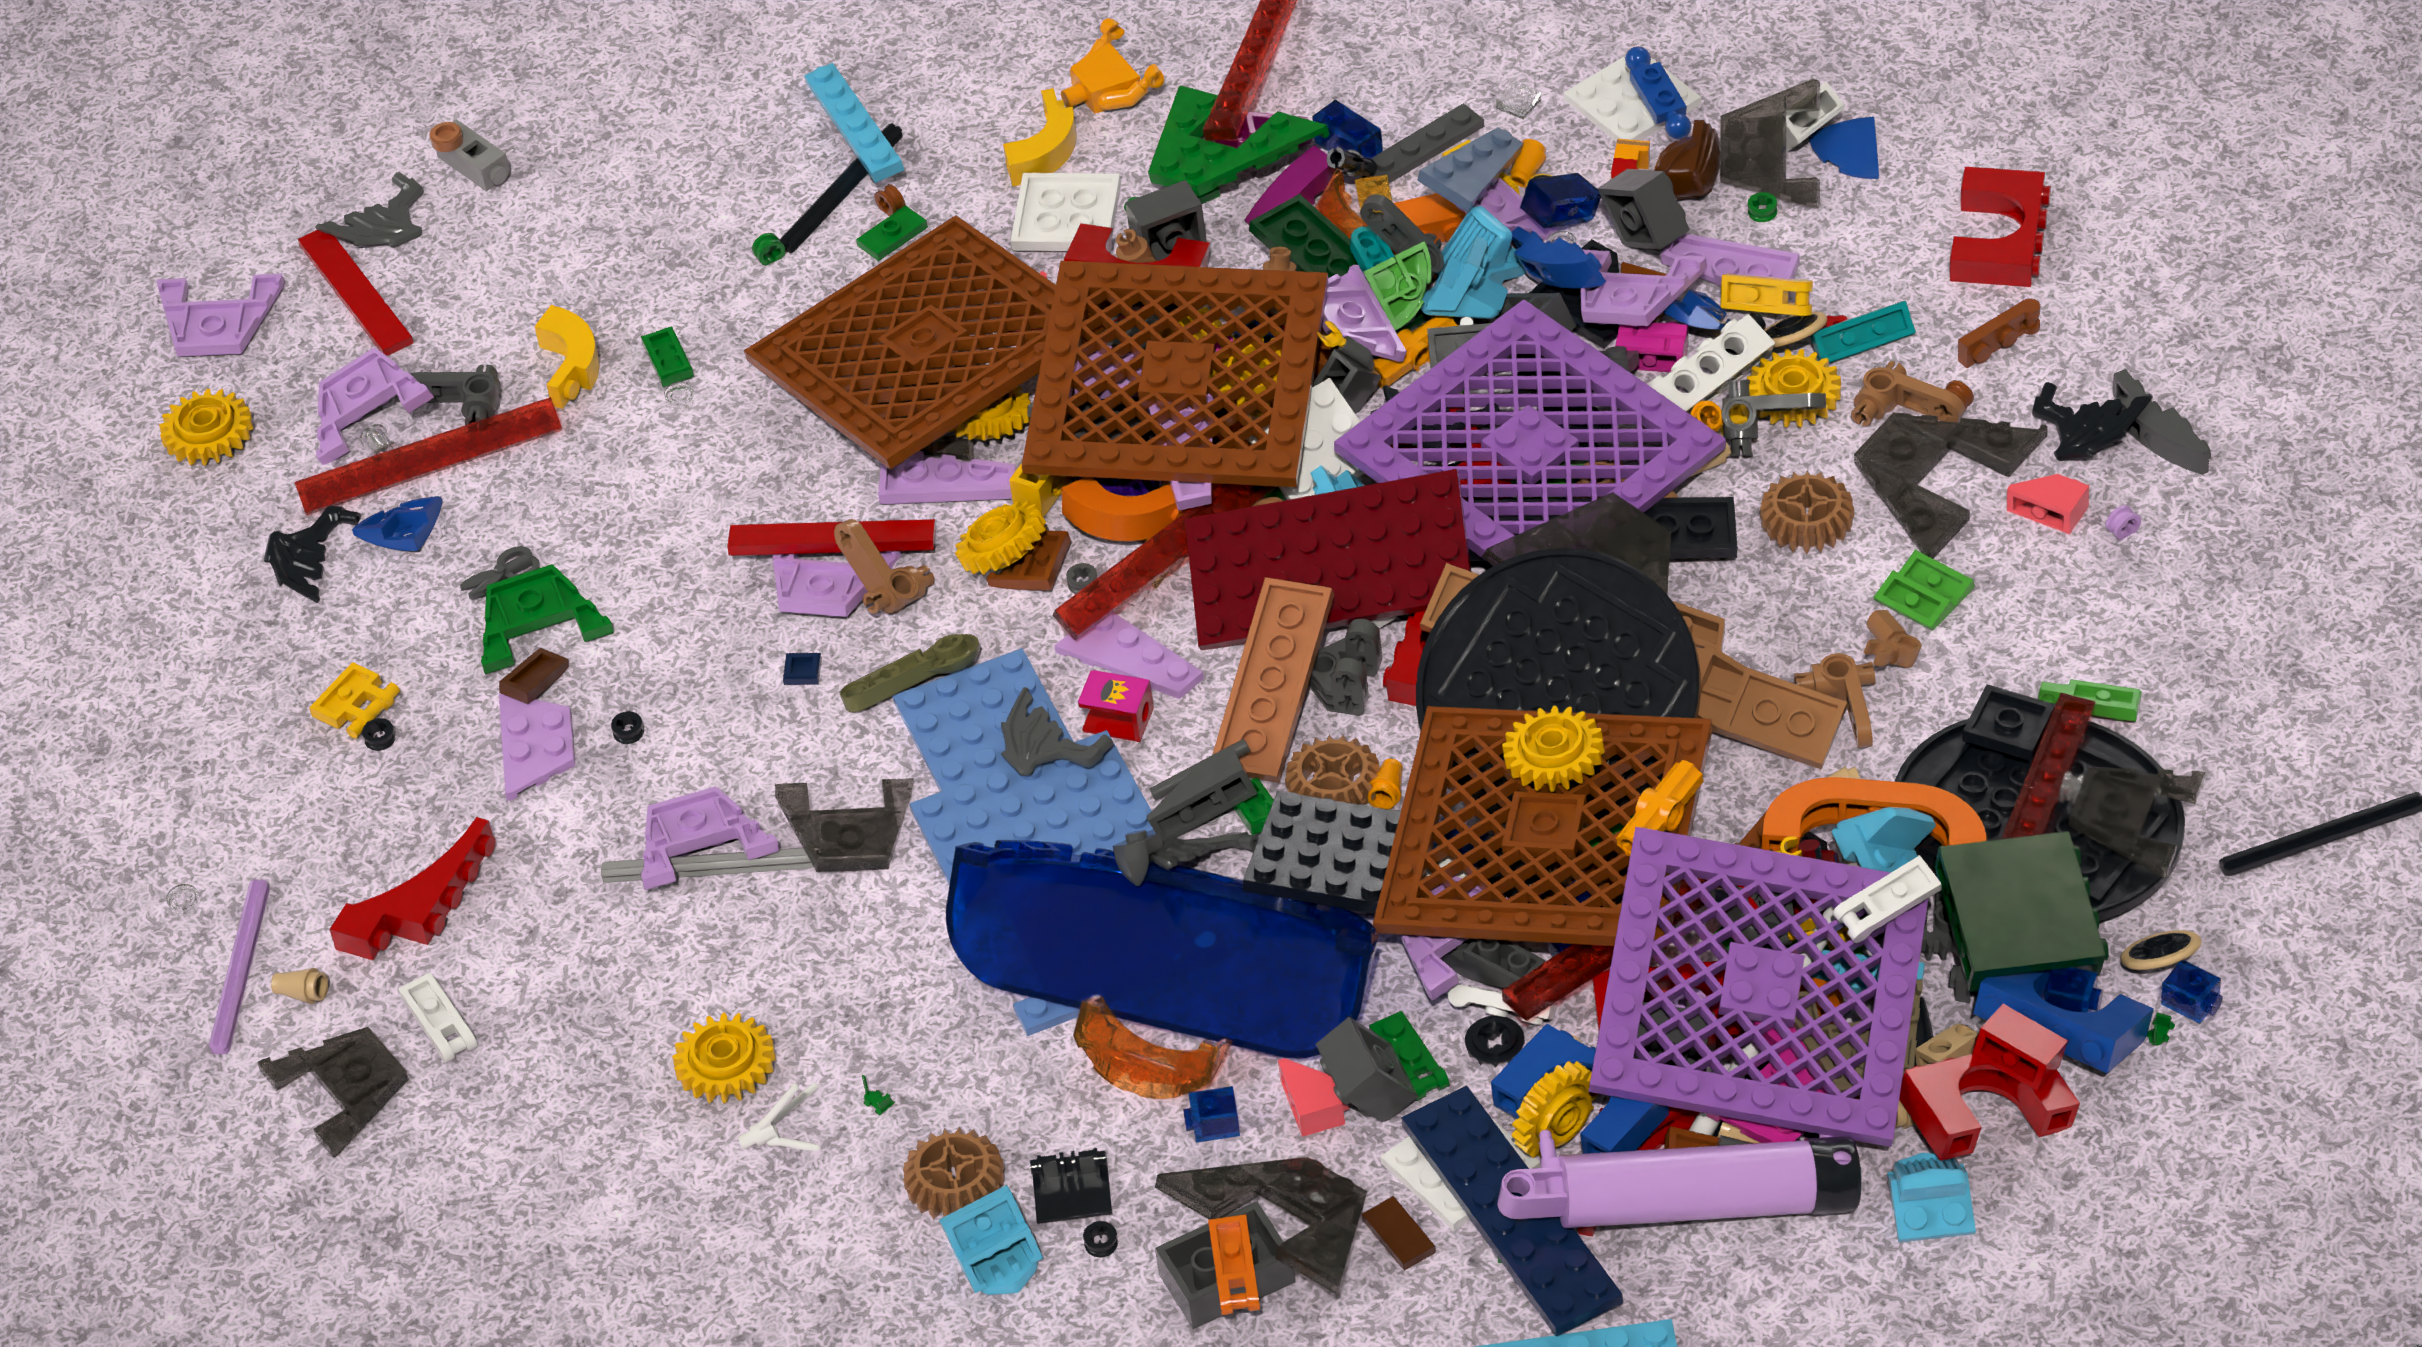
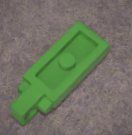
M2070 679L2069 684L2042 681L2038 699L2056 704L2055 711L2060 710L2082 716L2093 715L2112 718L2117 721L2128 720L2136 722L2142 691L2135 688Z

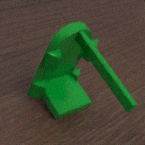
M2157 1012L2156 1018L2152 1021L2154 1028L2149 1030L2147 1034L2152 1045L2158 1046L2163 1042L2168 1043L2170 1037L2167 1033L2169 1029L2173 1030L2175 1024L2171 1022L2172 1016Z
M862 1075L865 1089V1101L863 1104L867 1107L872 1105L876 1108L875 1113L878 1115L883 1114L895 1101L891 1099L888 1093L882 1097L884 1093L880 1090L869 1091L866 1076Z

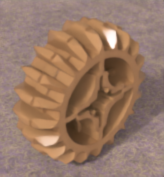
M1808 470L1805 475L1800 476L1793 471L1789 479L1781 476L1778 484L1770 483L1768 492H1764L1760 507L1762 527L1764 532H1768L1770 541L1777 540L1780 548L1789 543L1792 553L1798 549V546L1803 547L1806 554H1808L1810 547L1814 546L1821 553L1825 543L1834 548L1836 539L1844 541L1846 532H1851L1853 517L1855 516L1853 498L1851 493L1845 488L1844 483H1837L1834 476L1824 478L1822 471L1816 476L1810 475Z
M1330 734L1325 741H1320L1315 737L1312 746L1303 743L1301 752H1293L1292 761L1287 762L1285 785L1288 792L1317 798H1329L1352 804H1370L1367 795L1373 786L1369 782L1378 777L1376 773L1380 771L1379 760L1375 753H1371L1369 746H1361L1357 738L1348 742L1344 734L1339 740H1333ZM1315 772L1313 778L1307 781L1308 777ZM1360 773V776L1354 782H1352L1354 780V776ZM1375 792L1371 795L1373 801L1376 799Z
M960 1126L955 1133H949L944 1127L942 1135L935 1136L930 1132L928 1142L918 1140L917 1150L909 1151L908 1161L904 1163L903 1183L909 1200L912 1204H917L921 1214L929 1210V1215H931L933 1220L941 1212H943L945 1217L1000 1189V1186H1004L1003 1182L1005 1180L1003 1172L1005 1169L1004 1163L996 1144H991L987 1135L979 1137L975 1129L964 1134ZM952 1167L955 1168L956 1179L952 1177Z

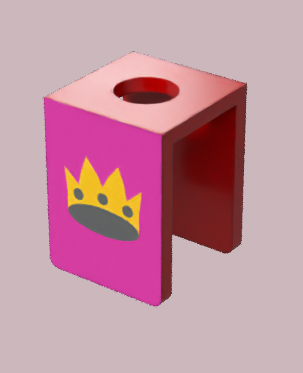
M1096 670L1090 671L1078 700L1080 708L1090 709L1082 731L1097 734L1107 730L1110 737L1141 742L1154 709L1150 680Z

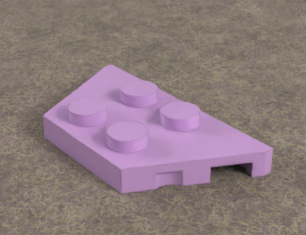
M1498 177L1493 186L1490 185L1486 189L1485 195L1480 201L1476 200L1474 203V207H1484L1511 232L1520 226L1529 233L1535 231L1542 240H1549L1554 237L1558 230L1500 177ZM1456 206L1459 210H1461V211H1463V212H1465V213L1467 214L1466 211H1464V210L1461 209L1460 207Z
M1359 265L1351 266L1348 273L1343 276L1336 274L1328 278L1322 327L1326 335H1329L1332 330L1324 322L1332 321L1341 331L1342 337L1349 336L1368 348L1372 355L1402 362L1407 351Z
M501 693L499 694L505 794L507 801L517 798V793L533 784L539 786L548 781L553 775L561 774L575 766L572 716L568 706L535 699L529 704H525Z

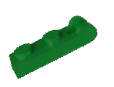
M1402 1010L1369 1025L1371 1031L1391 1042L1418 1095L1415 1101L1426 1097V1093L1437 1088L1440 1091L1450 1086L1445 1070L1437 1064ZM1425 1073L1428 1074V1076H1426V1077H1424V1078H1422V1079H1420V1078L1418 1077V1076H1420V1075H1422V1074H1425Z

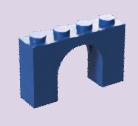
M2052 970L1986 977L1981 981L1973 1012L1974 1015L1988 1020L2002 1004H2005L2068 1040L2064 1055L2105 1073L2110 1072L2144 1042L2154 1008L2122 994L2118 995L2103 1009L2094 1012H2073L2058 1008L2043 1000L2047 993Z
M1546 1024L1491 1081L1494 1106L1518 1119L1519 1115L1516 1111L1520 1108L1524 1100L1523 1098L1533 1085L1544 1077L1546 1072L1548 1074L1554 1072L1557 1065L1563 1068L1567 1061L1573 1064L1578 1061L1592 1072L1596 1048L1588 1047L1575 1040L1565 1030L1559 1031ZM1607 1095L1610 1098L1607 1105L1580 1133L1583 1154L1636 1151L1669 1115V1107Z

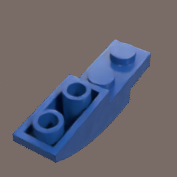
M1520 226L1511 232L1512 240L1518 248L1513 253L1528 276L1534 280L1560 288H1590L1602 286L1606 282L1599 271L1602 269L1599 260L1591 252L1585 254L1575 242L1569 244L1559 237L1553 243L1550 241L1544 243L1535 231L1529 233Z

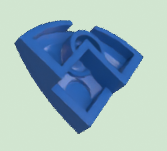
M1874 117L1857 118L1832 124L1808 136L1813 152L1823 163H1827V160L1834 165L1839 166L1840 173L1848 176L1879 179Z
M1689 290L1682 301L1674 300L1663 311L1677 321L1704 329L1722 330L1730 321V319H1727L1726 322L1721 321L1727 313L1706 293Z
M441 496L411 500L401 503L400 507L393 508L386 513L384 511L377 512L357 524L352 529L353 535L384 548L418 551L428 539L438 519L443 503ZM424 507L417 510H410V508Z

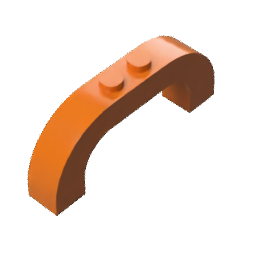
M1238 421L1228 428L1235 433L1244 426ZM1217 434L1213 437V444L1216 445L1225 438ZM1247 439L1243 441L1247 446H1251ZM1084 477L1061 488L1062 514L1076 527L1093 536L1115 541H1138L1167 533L1185 525V519L1204 516L1230 504L1246 490L1248 485L1212 483V504L1178 511L1170 483L1143 495L1122 496L1107 491L1093 477Z
M1825 777L1798 783L1786 789L1774 799L1764 818L1761 849H1772L1774 852L1781 850V842L1789 836L1797 837L1799 845L1802 837L1815 827L1837 824L1842 820L1886 807L1910 808L1930 815L1936 827L1929 835L1937 839L1942 846L1987 840L1985 827L1974 809L1961 798L1943 789L1917 783ZM1798 845L1786 851L1788 853H1795L1799 851Z

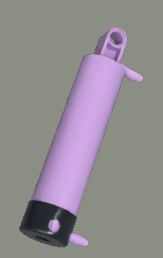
M1542 1130L1539 1133V1146L1542 1158L1540 1160L1541 1168L1517 1169L1505 1174L1502 1179L1497 1203L1499 1211L1508 1218L1560 1217L1564 1228L1804 1213L1811 1215L1855 1212L1860 1204L1862 1186L1861 1167L1856 1144L1848 1136L1833 1137L1819 1134L1820 1138H1805L1804 1141L1570 1154L1557 1157L1551 1132L1549 1130ZM1517 1192L1522 1194L1523 1196H1514L1511 1193Z

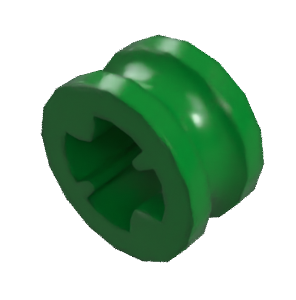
M1759 192L1753 194L1748 199V215L1752 220L1768 222L1776 217L1778 210L1777 199L1774 195L1767 192ZM1766 205V209H1759V206Z
M764 233L754 241L752 252L760 263L766 266L782 259L785 254V246L774 233Z

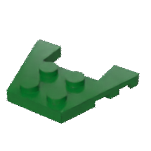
M553 564L487 585L484 617L486 621L485 633H483L484 651L483 656H481L483 671L485 674L515 665L506 641L507 639L575 618L584 642L614 633L612 623L607 616L603 617L597 611L596 606L589 599L586 600L578 593L577 587Z

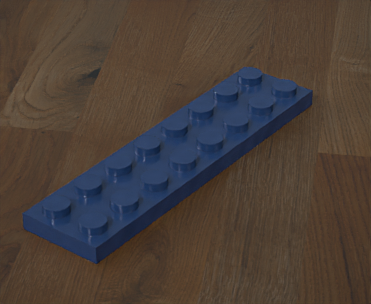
M1467 1085L1401 1117L1402 1127L1556 1337L1623 1304L1622 1292L1575 1229L1562 1226L1560 1217L1511 1219L1499 1211L1497 1205L1498 1196L1505 1174L1512 1170L1529 1168ZM1517 1192L1511 1193L1514 1196H1523L1522 1194Z

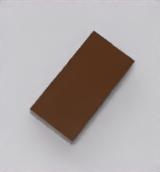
M540 647L499 681V693L529 704L563 675L569 667V659Z
M1394 1196L1362 1213V1221L1404 1271L1436 1253V1247Z

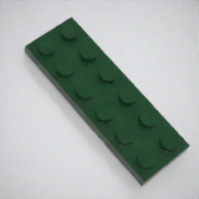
M1300 194L1258 216L1249 223L1248 231L1268 249L1286 247L1288 250H1291L1290 261L1296 265V271L1328 273V278L1336 274L1343 276L1348 273L1351 266L1358 265L1350 250L1351 239ZM1419 309L1409 322L1396 330V333L1398 334L1404 329L1411 331L1430 320L1431 315H1426Z

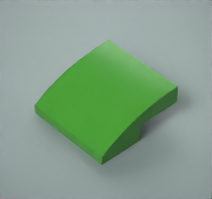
M1914 550L1899 572L1893 570L1873 598L1874 601L1933 631L1974 589L1975 584L1973 579Z

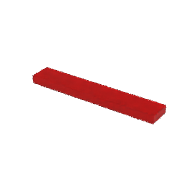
M315 230L298 238L301 249L379 351L388 356L414 344L411 334L335 236Z
M935 519L858 521L879 552L934 550ZM842 522L730 525L727 544L728 555L842 553L834 537L835 527Z

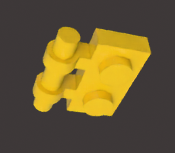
M352 662L309 709L312 717L337 729H340L347 720L352 722L346 729V732L350 737L356 739L362 733V729L368 721L375 719L383 710L387 711L394 704V698L399 694L400 689L392 682L384 689L379 688L382 684L379 674ZM366 700L371 701L365 710L359 708Z

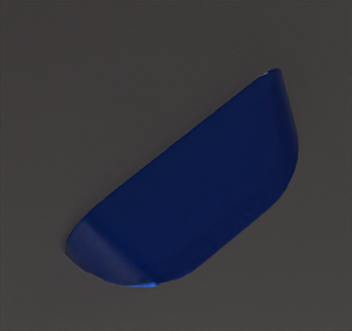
M996 840L994 847L985 846L980 842H971L955 847L946 903L948 936L957 957L969 972L994 988L1270 1055L1294 1059L1319 1055L1320 1052L1316 1046L1318 1041L1348 1017L1355 1021L1358 1019L1379 935L1375 934L1376 928L1370 922L1349 910L1331 906L1330 912L1317 909L1316 903L1242 891V879L1176 865L1170 870H1166L1149 862L1145 879L1141 885L1136 886L1120 871L1115 860L1114 851L1096 848L1095 853L1082 852L1081 855L1072 854L1073 847L1071 844L1031 840Z

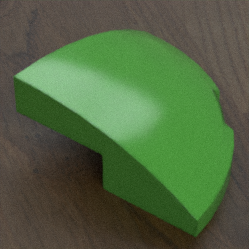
M1425 241L1363 272L1395 331L1416 315L1424 303L1422 298L1427 284L1431 283V259Z

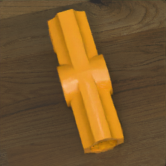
M1434 316L1413 332L1409 329L1400 331L1397 335L1407 351L1402 362L1379 356L1374 359V369L1381 375L1378 386L1380 388H1383L1384 385L1389 386L1411 369L1420 371L1419 367L1426 362L1430 363L1427 328L1458 326L1453 317Z
M1682 760L1680 763L1676 762L1655 789L1649 787L1642 792L1636 805V813L1616 837L1617 846L1626 855H1631L1635 827L1663 832L1668 830L1671 832L1680 824L1686 803L1704 782L1703 774L1697 770L1694 764L1686 760Z

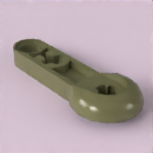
M972 634L944 636L924 653H922L921 649H918L847 684L839 693L845 709L848 712H858L933 675L955 673L965 669L978 656L980 649L978 638Z

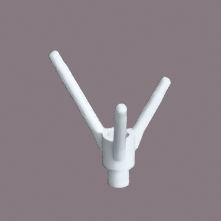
M793 1084L760 1122L750 1126V1131L738 1136L742 1148L747 1149L755 1144L760 1147L767 1143L768 1146L818 1151L820 1149L818 1144L781 1138L776 1128V1124L806 1100L818 1088V1085L812 1084L790 1101L799 1089L797 1084Z

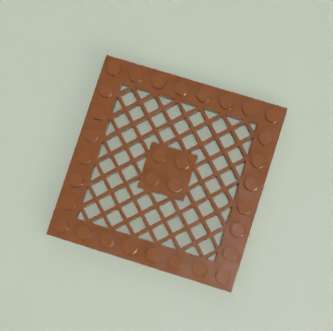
M955 215L744 350V354L749 363L887 468L892 469L924 447L929 446L933 441L950 430L957 428L976 413L983 411L987 406L1005 394L1012 392L1028 379L1039 374L1056 284ZM1088 311L1086 320L1092 317V315ZM1100 325L1092 330V332L1098 335L1106 328ZM1043 328V330H1032V331H1031V329ZM1017 330H1020V332H1010V333H1008V331H1017ZM1084 337L1082 338L1081 345L1087 342ZM1005 346H1016V347L1004 348ZM983 348H993L988 350H981ZM849 360H858V361H854V362H846V361H849ZM989 363V365H978V366H977V364ZM944 367L943 369L932 370V368ZM898 371V373H888V374H887V372ZM876 373L875 375H865V376H864V374ZM853 375V377H843V378H842V376ZM951 381H962L957 383H950ZM928 383H939L934 385H928ZM905 385H916L912 387H905ZM883 387H894L889 389H882ZM860 389H871L866 391H860ZM935 398V400L923 401V399ZM912 400V402L900 403L901 401ZM889 402V404L878 405V403ZM898 416H908L906 418H896Z
M1060 261L1023 454V474L1297 487L1320 340L1317 332L1321 333L1328 288V273ZM1107 299L1111 303L1110 306L1103 310L1097 307L1098 304ZM1137 302H1142L1145 306L1136 312L1130 308ZM1172 303L1178 306L1177 309L1170 313L1164 310L1165 307ZM1206 304L1212 308L1203 315L1197 311ZM1239 306L1246 310L1238 316L1231 313L1232 310ZM1273 307L1279 311V313L1271 318L1265 314V312ZM1088 311L1092 315V317L1086 320ZM1122 313L1126 317L1117 324L1111 320L1116 315ZM1154 314L1159 318V320L1151 325L1144 321ZM1189 316L1193 321L1183 327L1178 323L1183 318ZM1222 317L1226 323L1216 328L1212 323ZM1256 319L1260 325L1250 330L1246 324ZM1286 322L1284 332L1279 326ZM1100 325L1107 329L1099 335L1092 332V330ZM1135 326L1140 330V332L1132 337L1125 333ZM1170 328L1174 333L1164 339L1159 333ZM1203 329L1207 335L1197 340L1193 335ZM1237 331L1241 336L1231 342L1227 336ZM1270 332L1275 338L1264 343L1260 338ZM1084 337L1088 342L1081 345L1082 338ZM1117 338L1121 344L1113 349L1106 345ZM1147 342L1146 349L1144 350L1140 345ZM1216 343L1222 347L1217 352H1215ZM1250 344L1256 348V350L1248 355L1241 351ZM1280 348H1282L1281 357L1275 353ZM1098 350L1102 354L1100 357L1093 361L1087 357ZM1129 352L1136 356L1128 362L1121 359V357ZM1231 356L1237 360V362L1229 367L1222 363ZM1264 358L1268 359L1271 363L1261 369L1256 365V363ZM1079 362L1083 367L1076 371ZM1111 363L1117 368L1109 374L1102 371L1103 368ZM1142 367L1141 376H1140V375H1139L1137 372H1135V371L1138 370V369H1140V368ZM1214 369L1218 374L1211 378L1212 370ZM1248 370L1252 375L1242 381L1237 377V375ZM1278 373L1277 382H1275L1271 377ZM1093 375L1098 381L1087 387L1083 381ZM1127 377L1131 383L1120 388L1116 383ZM1226 382L1233 386L1224 393L1218 389V387ZM1262 383L1267 389L1257 395L1252 389ZM1073 387L1078 391L1074 396H1072ZM1108 389L1112 395L1101 400L1097 395ZM1136 393H1138L1139 397L1137 402L1131 398ZM1208 394L1214 398L1209 403H1207ZM1243 395L1248 401L1238 407L1233 401ZM1274 399L1273 407L1271 408L1267 403ZM1087 401L1093 405L1084 412L1077 408ZM1123 403L1127 408L1116 414L1112 408ZM1156 404L1161 410L1150 416L1145 410ZM1188 406L1195 410L1186 417L1180 413L1181 410ZM1225 408L1229 413L1218 419L1214 413ZM1258 409L1263 415L1254 421L1247 416ZM1069 413L1073 419L1067 422ZM1101 415L1108 419L1099 426L1092 422ZM1134 417H1138L1142 422L1131 428L1126 423ZM1169 418L1176 422L1166 430L1160 425V423L1165 422ZM1203 420L1210 424L1201 431L1194 426ZM1239 421L1244 427L1233 433L1228 427ZM1268 425H1270V426H1269V432H1268V434H1267V433L1263 430V428H1265V427H1267ZM1084 427L1088 433L1077 438L1073 433ZM1118 429L1122 434L1111 440L1107 434ZM1150 430L1153 431L1156 436L1147 442L1141 437ZM1186 432L1190 438L1179 443L1175 438ZM1217 434L1225 438L1216 445L1209 440ZM1252 435L1259 440L1251 446H1247L1243 442Z
M1427 706L1373 921L1375 933L1614 946L1622 902L1616 905L1612 899L1624 893L1627 875L1622 877L1618 871L1629 865L1630 856L1626 855L1617 846L1616 837L1621 831L1613 835L1609 829L1619 823L1625 827L1631 819L1630 816L1636 813V805L1641 796L1636 789L1646 783L1652 789H1655L1661 782L1657 776L1663 773L1664 778L1676 762L1680 763L1682 760H1686L1694 764L1697 770L1704 774L1713 730L1712 720L1703 718L1585 713L1586 720L1594 718L1596 728H1601L1605 753L1601 754L1602 764L1593 765L1594 768L1597 767L1601 772L1591 778L1582 773L1583 783L1569 791L1561 783H1558L1554 790L1555 793L1549 790L1548 784H1544L1538 791L1535 788L1532 789L1529 785L1523 786L1521 777L1513 779L1511 770L1506 769L1505 760L1503 761L1499 757V755L1504 753L1502 744L1506 743V732H1514L1513 723L1525 724L1524 714L1527 713L1536 718L1538 717L1537 711ZM1473 748L1479 751V753L1469 759L1463 755ZM1616 754L1622 758L1611 766L1606 762V760ZM1651 756L1658 760L1648 767L1642 764L1643 761ZM1453 761L1458 764L1454 768H1452ZM1488 762L1494 766L1484 773L1478 770L1479 767ZM1633 769L1636 774L1627 780L1621 776L1628 770ZM1469 774L1473 779L1461 786L1457 781ZM1503 776L1509 780L1499 787L1493 784L1494 781ZM1612 781L1616 786L1604 793L1600 787ZM1701 786L1686 803L1682 820L1677 828L1671 832L1668 830L1664 832L1691 836ZM1448 787L1452 792L1445 795ZM1481 789L1487 792V794L1477 800L1471 796ZM1511 794H1513L1512 802L1507 798ZM1591 794L1595 799L1587 803L1586 796ZM1624 796L1631 800L1621 807L1615 803ZM1462 801L1466 806L1454 813L1450 808ZM1498 803L1502 808L1490 815L1486 809ZM1604 808L1610 812L1599 820L1594 816V814ZM1440 815H1442L1445 819L1439 822ZM1475 816L1481 820L1471 827L1465 824L1466 821ZM1507 821L1506 828L1504 829L1500 824ZM1585 821L1589 826L1582 830ZM1453 829H1457L1460 832L1449 840L1443 836ZM1490 830L1496 834L1485 842L1479 838ZM1600 836L1604 841L1593 848L1587 843ZM1435 841L1439 846L1432 850ZM1469 843L1475 847L1463 855L1458 851ZM1502 847L1503 854L1498 857L1494 851ZM1579 849L1583 854L1576 857L1577 850ZM1615 850L1619 856L1607 862L1603 856ZM1450 856L1453 861L1441 868L1437 864L1440 860ZM1485 857L1489 863L1477 870L1473 864ZM1521 859L1525 865L1513 871L1509 866ZM1557 861L1561 867L1549 873L1545 868ZM1592 863L1598 867L1588 875L1581 871ZM1428 869L1432 874L1425 877ZM1463 870L1468 874V876L1458 882L1451 878ZM1499 872L1504 876V878L1494 884L1487 880ZM1536 874L1540 880L1528 886L1524 881ZM1572 876L1576 882L1564 888L1560 883ZM1609 878L1613 883L1601 890L1597 884ZM1681 880L1672 885L1678 894ZM1442 883L1446 889L1434 895L1430 890ZM1477 885L1483 889L1472 897L1466 893ZM1513 887L1519 891L1509 899L1502 895ZM1551 889L1555 895L1543 901L1539 895ZM1585 891L1592 895L1581 903L1575 899ZM1663 892L1659 909L1671 902ZM1674 913L1666 917L1671 924L1673 923ZM1658 924L1656 925L1654 941L1665 935Z

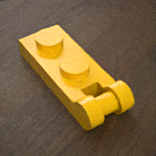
M1723 274L1721 280V308L1809 316L1812 315L1809 292L1813 291V281ZM1788 291L1796 292L1795 303L1788 302Z

